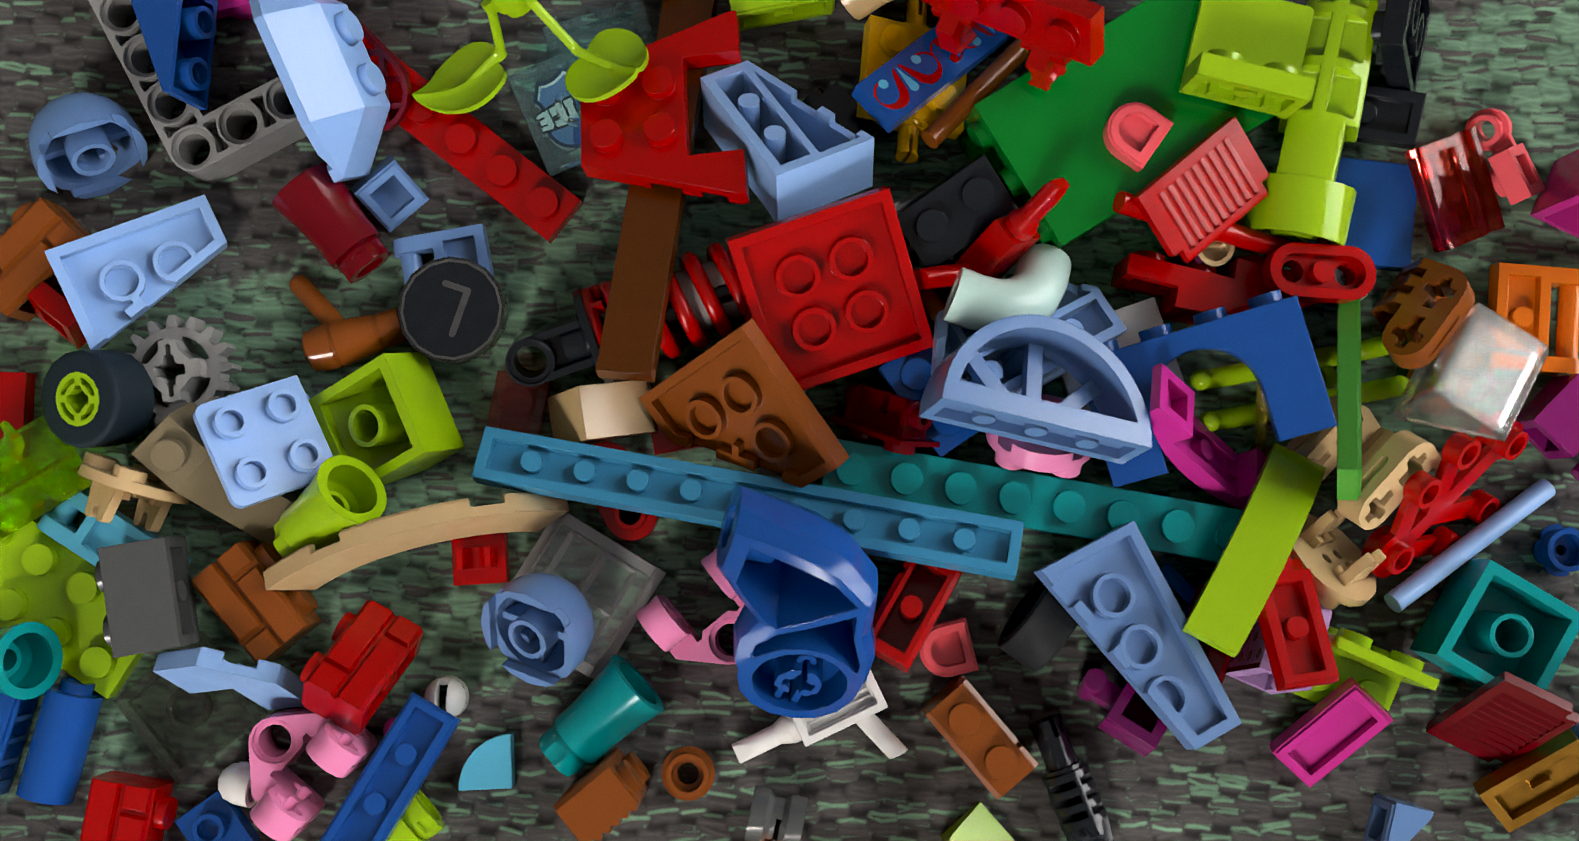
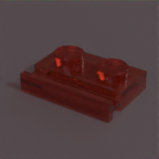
M1476 127L1458 131L1452 135L1405 151L1434 253L1454 249L1488 235L1489 232L1505 228Z

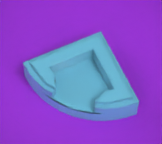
M514 732L496 735L472 752L461 771L458 791L511 789L516 785Z

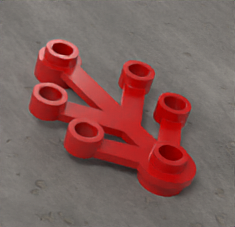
M1496 412L1481 424L1475 438L1462 431L1453 434L1442 449V459L1435 476L1430 475L1424 470L1414 473L1403 488V499L1392 526L1384 525L1379 527L1366 540L1361 556L1368 552L1371 554L1375 550L1380 549L1387 557L1371 573L1379 578H1386L1392 574L1398 575L1409 567L1414 558L1431 555L1435 558L1461 538L1460 535L1446 526L1438 527L1432 534L1422 535L1431 525L1462 518H1468L1479 525L1499 509L1500 501L1483 489H1477L1468 496H1460L1496 460L1505 458L1511 461L1523 452L1529 439L1528 433L1523 431V425L1502 412Z

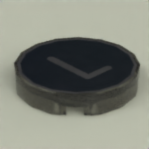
M450 256L429 261L412 273L400 293L398 317L402 333L414 349L434 361L457 365L470 362V360L476 359L482 354L485 355L494 348L506 328L508 305L502 287L492 273L470 259Z

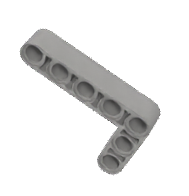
M88 0L170 159L180 169L203 182H219L306 136L296 114H287L290 101L279 77L213 111L209 104L207 105V110H199L186 103L184 112L179 117L173 119V110L181 100L163 92L156 72L149 73L152 60L138 20L136 19L135 23L126 27L129 17L135 13L131 0ZM257 120V129L254 135L242 140L241 136L244 127L249 122ZM210 145L208 158L203 163L196 165L198 151L202 147Z

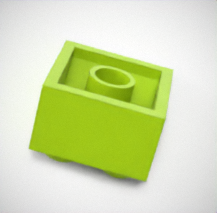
M425 352L383 353L308 400L332 455L350 456L364 462L374 470L383 485L427 470L465 448Z

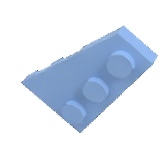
M204 194L44 252L90 350H99L225 250L228 245Z

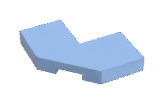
M197 647L160 653L153 672L190 694L234 689L267 710L304 706L301 703L304 683L300 681L298 675L278 663L259 659L256 667H248L241 663L227 662L223 659L224 651Z

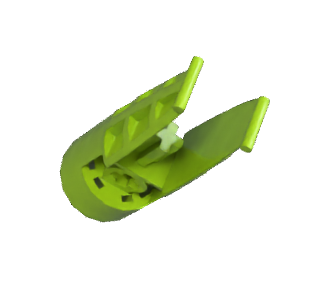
M1379 0L1307 1L1306 6L1314 9V16L1300 75L1316 78L1312 98L1309 103L1288 118L1277 116V118H1280L1278 132L1284 134L1276 173H1269L1270 176L1262 182L1268 192V196L1245 215L1243 226L1303 243L1346 245L1357 192L1354 188L1335 181L1343 144L1356 142L1358 137L1373 49L1371 30L1375 12L1378 11Z

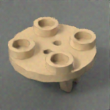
M86 451L78 471L79 475L92 480L85 515L96 518L98 522L111 523L121 500L129 501L132 494V497L138 498L133 524L145 527L146 531L157 533L160 531L172 503L188 505L190 501L174 492L142 463L134 462L133 466L130 467L119 464L118 459Z
M1338 508L1335 511L1332 509L1327 511L1320 518L1308 514L1290 553L1291 559H1300L1304 569L1310 568L1319 603L1330 610L1335 609L1340 604L1347 607L1363 606L1376 593V578L1371 572L1387 558L1380 549L1375 550L1371 554L1368 552L1361 556L1362 552L1342 531L1337 529L1346 519V517L1339 514Z

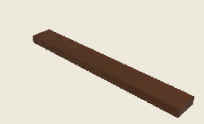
M663 0L656 41L715 17L718 0ZM707 67L687 70L690 155H693L702 103L700 77L706 76ZM629 184L595 369L599 378L655 382L686 194H683L681 188L653 184L652 188Z

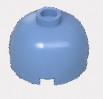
M77 92L65 94L49 101L36 113L28 133L31 160L39 178L48 189L58 193L56 187L62 190H70L74 198L87 199L112 193L132 180L119 176L120 174L137 164L139 160L144 167L148 159L147 142L131 115L123 106L101 94ZM110 143H112L114 146L118 148L117 154H115V151Z
M530 573L515 578L505 584L486 602L481 616L484 639L490 650L498 645L501 652L508 658L502 665L511 674L528 684L543 687L555 685L560 679L568 677L585 659L591 649L595 629L592 609L584 595L572 583L555 574Z

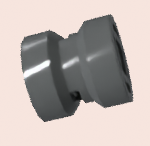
M755 785L744 840L800 841L808 797L791 794L786 798L776 796L772 789Z

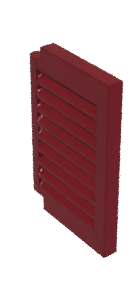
M1504 671L1429 721L1426 732L1487 762L1497 759L1507 764L1578 724L1579 715L1573 712V703Z

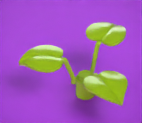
M483 0L481 6L487 13L495 47L488 42H473L465 45L451 55L440 66L431 80L420 90L412 93V96L424 107L442 114L468 113L488 103L500 91L507 79L506 71L499 64L506 58L507 52L498 12L507 14L511 18H518L532 10L561 42L579 58L567 70L565 86L571 96L581 102L594 103L602 101L626 88L637 78L638 73L644 71L647 67L649 52L637 34L622 28L605 29L599 32L592 39L586 50L573 40L537 0Z

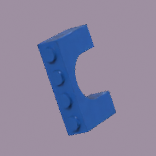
M1280 290L1247 299L1249 310L1227 316L1225 306L1192 316L1195 326L1176 332L1172 331L1170 323L1138 332L1141 342L1119 348L1117 339L1103 342L1117 356L1134 379L1146 405L1152 432V448L1124 464L1106 461L1114 488L1168 473L1165 457L1154 435L1150 419L1153 366L1161 363L1167 366L1179 356L1192 351H1221L1236 357L1251 370L1260 386L1277 441H1284L1338 426L1297 295L1283 299ZM1093 400L1088 402L1091 412L1099 413Z

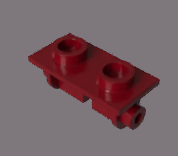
M864 382L856 383L847 388L844 395L846 402L844 416L829 415L828 417L829 421L848 427L847 435L849 437L873 442L881 439L884 441L883 449L893 453L915 455L916 447L939 448L940 442L925 437L926 431L931 426L933 420L918 417L921 401L899 394H890V391Z

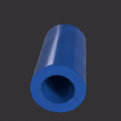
M62 677L60 684H53L45 692L16 791L17 796L31 802L47 805H68L74 802L104 699L102 695L94 691L96 684H84L74 677Z

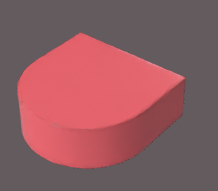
M1130 102L1118 107L1109 116L1103 128V140L1106 148L1114 157L1138 173L1143 169L1174 123L1146 104Z
M961 617L935 624L919 652L924 666L933 674L941 677H953L979 670L966 618Z

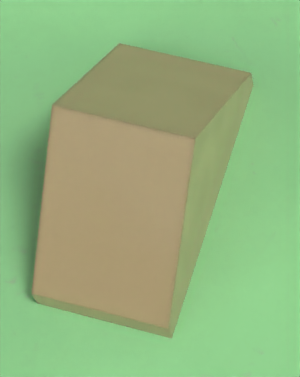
M624 381L608 384L580 385L548 397L553 438L593 444L658 432L655 420L639 399L651 390L650 382Z

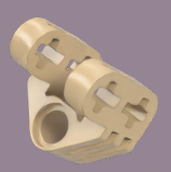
M1336 395L1331 397L1329 400L1337 422ZM1361 404V497H1358V500H1338L1337 508L1339 514L1362 529L1372 530L1384 522L1401 504L1403 488L1408 479L1420 470H1424L1427 473L1437 472L1442 458L1434 445L1409 430H1400L1394 433L1389 429L1382 428L1370 409ZM1337 426L1295 437L1285 447L1326 467L1322 481L1337 466Z

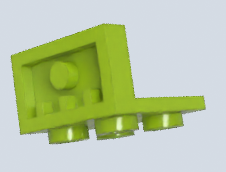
M1200 0L1179 92L1288 118L1309 103L1312 98L1316 78L1303 76L1300 73L1314 9L1285 0Z
M1329 626L1328 636L1340 676L1338 677L1339 681L1332 684L1313 686L1312 690L1291 693L1318 704L1352 676L1389 711L1401 682L1436 691L1440 680L1422 673L1425 663L1421 660L1396 650L1389 652L1373 646L1372 639L1343 627L1336 629Z

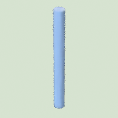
M1545 479L1537 480L1385 594L1384 600L1386 604L1395 612L1399 613L1555 496L1554 486Z

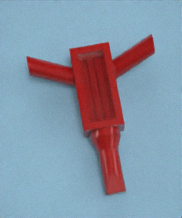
M1063 177L1051 180L1043 185L1024 206L1014 209L1007 216L995 219L955 264L914 270L918 289L926 290L947 286L952 288L962 267L988 277L1001 279L1041 237L1037 232L1040 221L1060 201L1069 188L1067 180Z

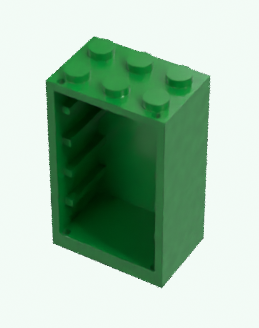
M1145 0L1104 25V54L1091 67L1071 59V62L1066 65V73L1063 76L1060 75L1050 85L1048 91L1028 84L1032 79L1031 72L1029 71L973 106L964 123V130L961 133L963 135L960 139L961 147L969 161L979 154L986 156L1018 208L1024 206L1043 185L1051 180L1063 177L1069 183V188L1060 201L1040 221L1037 232L1041 237L1035 244H1049L1063 250L1120 215L1113 211V201L1119 191L1136 195L1228 117H1236L1246 136H1248L1276 116L1179 92L1200 0ZM1130 102L1146 104L1174 123L1143 169L1138 173L1114 157L1106 148L1103 140V128L1109 116L1118 107Z

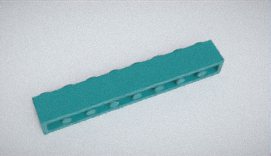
M840 439L838 441L850 457L840 467L824 475L821 486L1022 521L1024 522V529L1092 541L1134 520L1150 551L1211 562H1218L1243 511L915 453V455L898 454L884 450L880 446Z

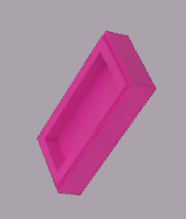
M1351 676L1270 742L1269 746L1271 752L1310 788L1394 720L1390 712Z

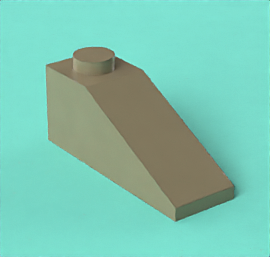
M189 402L169 414L131 453L174 492L256 539L267 542L274 548L275 530L273 526L280 520L283 511L298 498L291 491L243 509L233 507L228 500L193 420V413L197 408L193 402Z

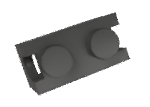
M185 536L159 537L97 548L99 561L95 566V578L99 589L104 592L107 612L103 620V634L107 644L112 647L113 658L201 642L193 586L190 583L192 579Z

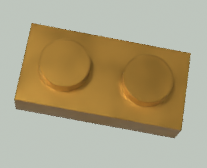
M1570 728L1525 755L1512 760L1472 783L1479 797L1509 833L1579 795V739Z

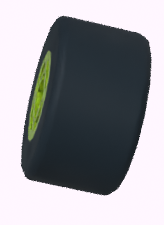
M78 350L65 353L51 365L43 380L41 392L43 416L51 432L63 443L78 448L111 447L131 443L143 434L152 418L155 402L153 384L145 367L132 355L116 350Z

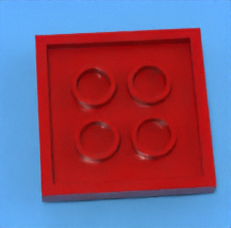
M882 186L725 238L751 319L755 321L803 390L933 347V337L889 187Z

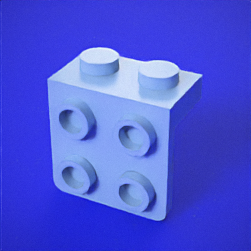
M297 375L203 403L193 413V420L230 504L235 508L243 509L297 489L303 492L321 464L326 459L333 457L308 401L310 398L304 392Z

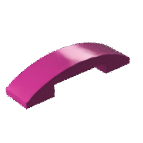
M1163 363L1153 366L1150 419L1159 446L1174 466L1198 487L1219 500L1243 510L1252 493V486L1267 457L1258 448L1237 454L1194 416L1195 392Z

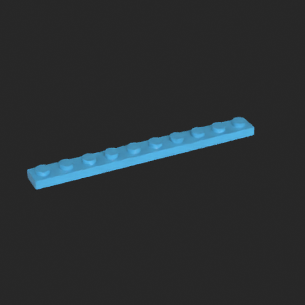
M485 426L471 476L478 484L720 528L735 487L740 485L818 512L845 529L865 554L1014 581L1017 575L1024 522L814 484H808L800 488L783 482L781 478Z

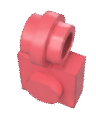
M1497 108L1482 109L1475 112L1468 119L1465 126V137L1473 148L1492 152L1493 156L1487 158L1492 167L1488 171V175L1496 193L1502 198L1507 197L1512 206L1546 190L1524 144H1516L1511 134L1512 123L1509 116ZM1485 121L1491 122L1495 128L1492 138L1486 137L1482 132V125Z

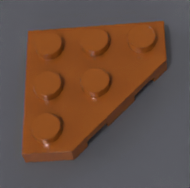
M750 319L639 398L670 442L686 448L697 444L716 451L717 459L752 471L762 467L783 475V482L800 488L840 467L850 457L753 319Z

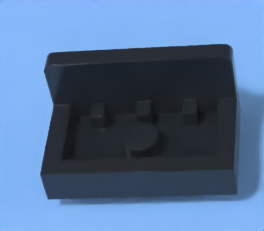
M979 154L896 212L903 237L915 254V261L920 268L955 264L964 254L962 249L978 239L995 219L1007 216L1018 207L986 156Z

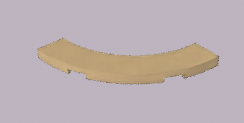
M529 492L507 493L501 495L502 503L472 507L468 498L394 513L341 530L339 542L317 551L314 544H308L283 557L263 572L266 590H316L327 582L355 568L417 547L486 534L538 532L569 512L568 502L566 499Z

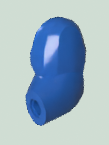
M737 485L728 502L723 518L716 562L717 568L745 604L733 625V651L737 665L739 690L751 704L772 714L790 718H817L835 713L853 701L866 682L875 658L876 642L872 620L877 598L878 568L845 529L818 512L779 497Z

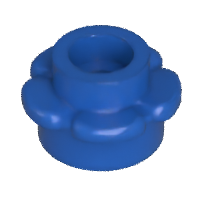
M1561 524L1548 525L1540 531V540L1535 541L1533 545L1535 560L1539 564H1543L1545 571L1553 576H1567L1569 572L1578 571L1579 531L1570 526L1563 528ZM1558 545H1561L1564 549L1561 555L1556 553Z

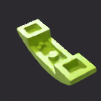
M1274 443L1252 486V493L1184 624L1183 632L1233 658L1237 656L1269 598L1298 539L1321 485L1326 467Z

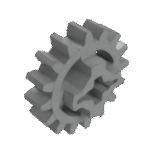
M168 315L166 327L161 323L151 320L147 322V329L150 334L147 338L135 334L130 337L137 349L134 354H127L132 355L145 367L153 387L162 392V401L154 393L155 402L151 419L155 418V427L169 414L189 402H193L198 407L203 403L223 398L226 392L239 393L240 387L229 382L230 375L241 372L242 366L230 363L227 359L237 349L233 344L227 342L219 343L224 332L213 326L205 329L204 320L190 316L185 323L182 317ZM192 340L202 346L209 359H202L197 355V345H193ZM185 366V374L176 376L175 380V372L183 370Z

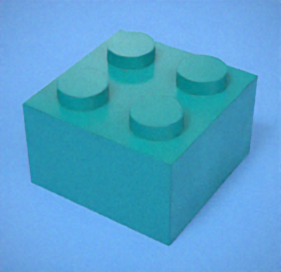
M1471 558L1451 574L1409 650L1475 689H1479L1504 671H1507L1546 690L1579 632V611L1491 559Z

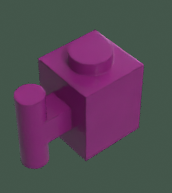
M1579 374L1552 378L1514 418L1523 425V431L1528 433V441L1548 460L1573 458L1579 453ZM1579 462L1570 470L1571 475L1578 481Z
M1093 668L1087 671L1078 684L1077 694L1081 699L1085 701L1092 700L1107 709L1106 714L1098 725L1099 729L1143 757L1156 749L1167 727L1127 680L1120 688L1107 680L1106 674L1101 669Z

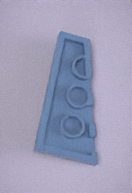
M1134 520L1117 527L1033 572L1186 750H1197L1242 724L1198 639L1182 631L1187 619Z

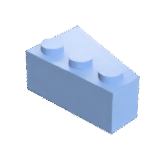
M748 60L700 77L704 127L722 151L744 149L748 165L749 187L775 221L822 207L872 187L873 136L863 130L856 134L850 132L835 122V113L823 106L815 110L797 99L796 89Z

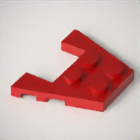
M736 10L725 12L645 45L649 52L648 65L644 71L638 73L637 78L630 85L602 101L594 103L580 101L581 166L587 177L652 188L653 184L681 188L683 194L703 197L704 193L726 196L731 203H750L748 165L744 149L690 155L687 70L742 63L740 24Z

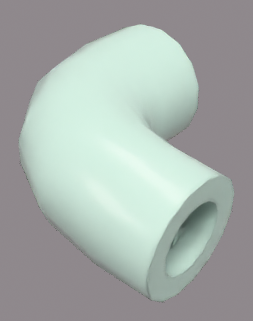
M1034 244L1017 261L1015 273L1009 279L988 277L962 267L951 288L942 319L958 326L978 331L991 322L1014 315L1031 314L1050 317L1055 313L1066 292L1072 266L1070 258L1063 250L1058 249L1056 246Z

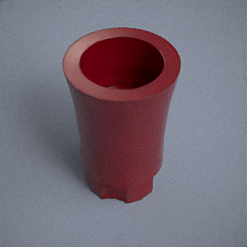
M322 162L305 170L286 184L275 196L272 206L301 231L333 269H338L352 284L362 280L379 268L389 258L390 254L379 239L380 233L359 207L344 181L334 183L327 171L326 166L328 164Z

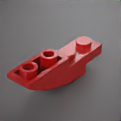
M1139 250L1130 253L1117 263L1113 269L1110 285L1161 298L1159 312L1162 320L1193 325L1192 316L1224 306L1227 316L1249 310L1247 299L1269 292L1262 279L1261 271L1265 260L1263 257L1241 256L1217 273L1216 268L1207 264L1188 263L1183 266L1166 262V257L1163 254L1149 250ZM1282 269L1283 277L1287 281L1292 282L1294 278L1292 269L1289 271ZM1299 301L1302 311L1321 303Z

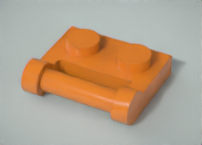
M1502 262L1491 265L1489 268L1487 320L1496 335V346L1485 362L1484 370L1545 374L1556 377L1579 374V269ZM1551 287L1558 289L1555 356H1548Z

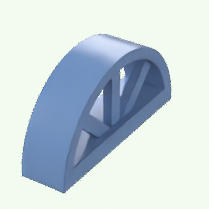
M1031 314L1014 315L1001 318L982 327L937 366L929 378L920 403L918 417L1118 464H1124L1152 448V432L1146 405L1126 367L1107 346L1080 327L1054 317ZM1002 348L1023 350L1021 394L1007 391L981 356V352ZM1043 357L1062 367L1081 384L1080 388L1060 403L1041 399ZM965 369L976 383L961 380ZM1093 400L1099 413L1081 408Z

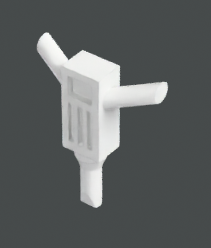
M871 669L866 682L853 701L839 711L817 718L780 716L773 725L731 744L741 764L781 744L798 743L803 740L805 747L856 723L889 759L898 757L908 751V748L875 715L888 708V705Z

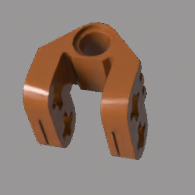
M1424 257L1405 266L1373 308L1372 314L1383 325L1388 321L1382 333V343L1395 364L1401 368L1409 369L1407 379L1411 383L1410 390L1418 403L1426 408L1440 409L1452 405L1461 397L1493 353L1496 346V335L1486 316L1472 310L1475 303V293L1465 274L1455 267ZM1452 291L1454 296L1449 299L1448 294ZM1473 333L1475 334L1476 339L1473 342L1464 340L1459 346L1457 345L1456 340L1459 337L1468 339ZM1403 340L1408 342L1404 347L1401 344ZM1442 375L1444 376L1446 381L1442 385L1433 383L1429 388L1425 385V382L1429 379L1437 381Z

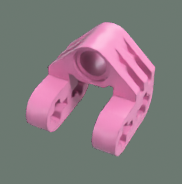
M718 547L700 561L722 591L730 599H733L740 608L738 610H728L702 631V639L665 595L655 596L650 603L635 612L637 619L654 642L663 651H670L677 660L725 665L736 664L734 654L726 653L721 648L719 633L725 625L735 623L745 604L717 568Z
M305 707L280 710L261 720L253 727L248 742L251 797L257 801V804L250 811V817L254 824L264 834L276 841H292L309 826L324 808L325 803L317 792L287 766L295 762L306 750L310 758L323 770L335 777L345 778L358 768L378 744L376 737L365 727L360 734L354 735L334 724L332 719H325ZM274 725H281L290 733L291 746L289 749H283L273 741L272 729Z

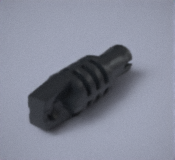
M1061 713L1042 718V722L1035 721L1029 724V729L1034 735L1046 766V770L1043 771L1044 777L1042 781L1047 788L1049 799L1054 806V812L1059 819V825L1068 841H1114L1108 814L1102 805L1100 793L1095 787L1096 783L1090 774L1089 765L1087 762H1084L1083 758L1076 757L1063 724Z

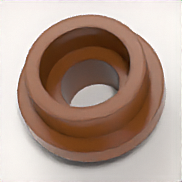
M685 745L678 747L666 757L661 770L662 782L666 790L677 799L684 801L699 799L713 785L715 778L713 760L706 751L697 746ZM684 763L694 764L699 771L698 778L691 782L684 781L679 775V767Z

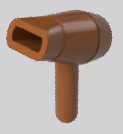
M295 275L291 278L289 282L290 290L321 324L302 334L304 357L316 372L343 368V366L347 367L385 348L408 341V335L404 330L401 314L397 308L378 312L374 315L344 318L306 276Z

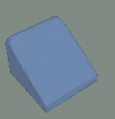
M391 154L375 166L368 176L361 178L351 187L353 194L389 233L429 200L427 195Z
M1377 793L1373 795L1363 841H1410L1430 821L1434 812L1418 804Z

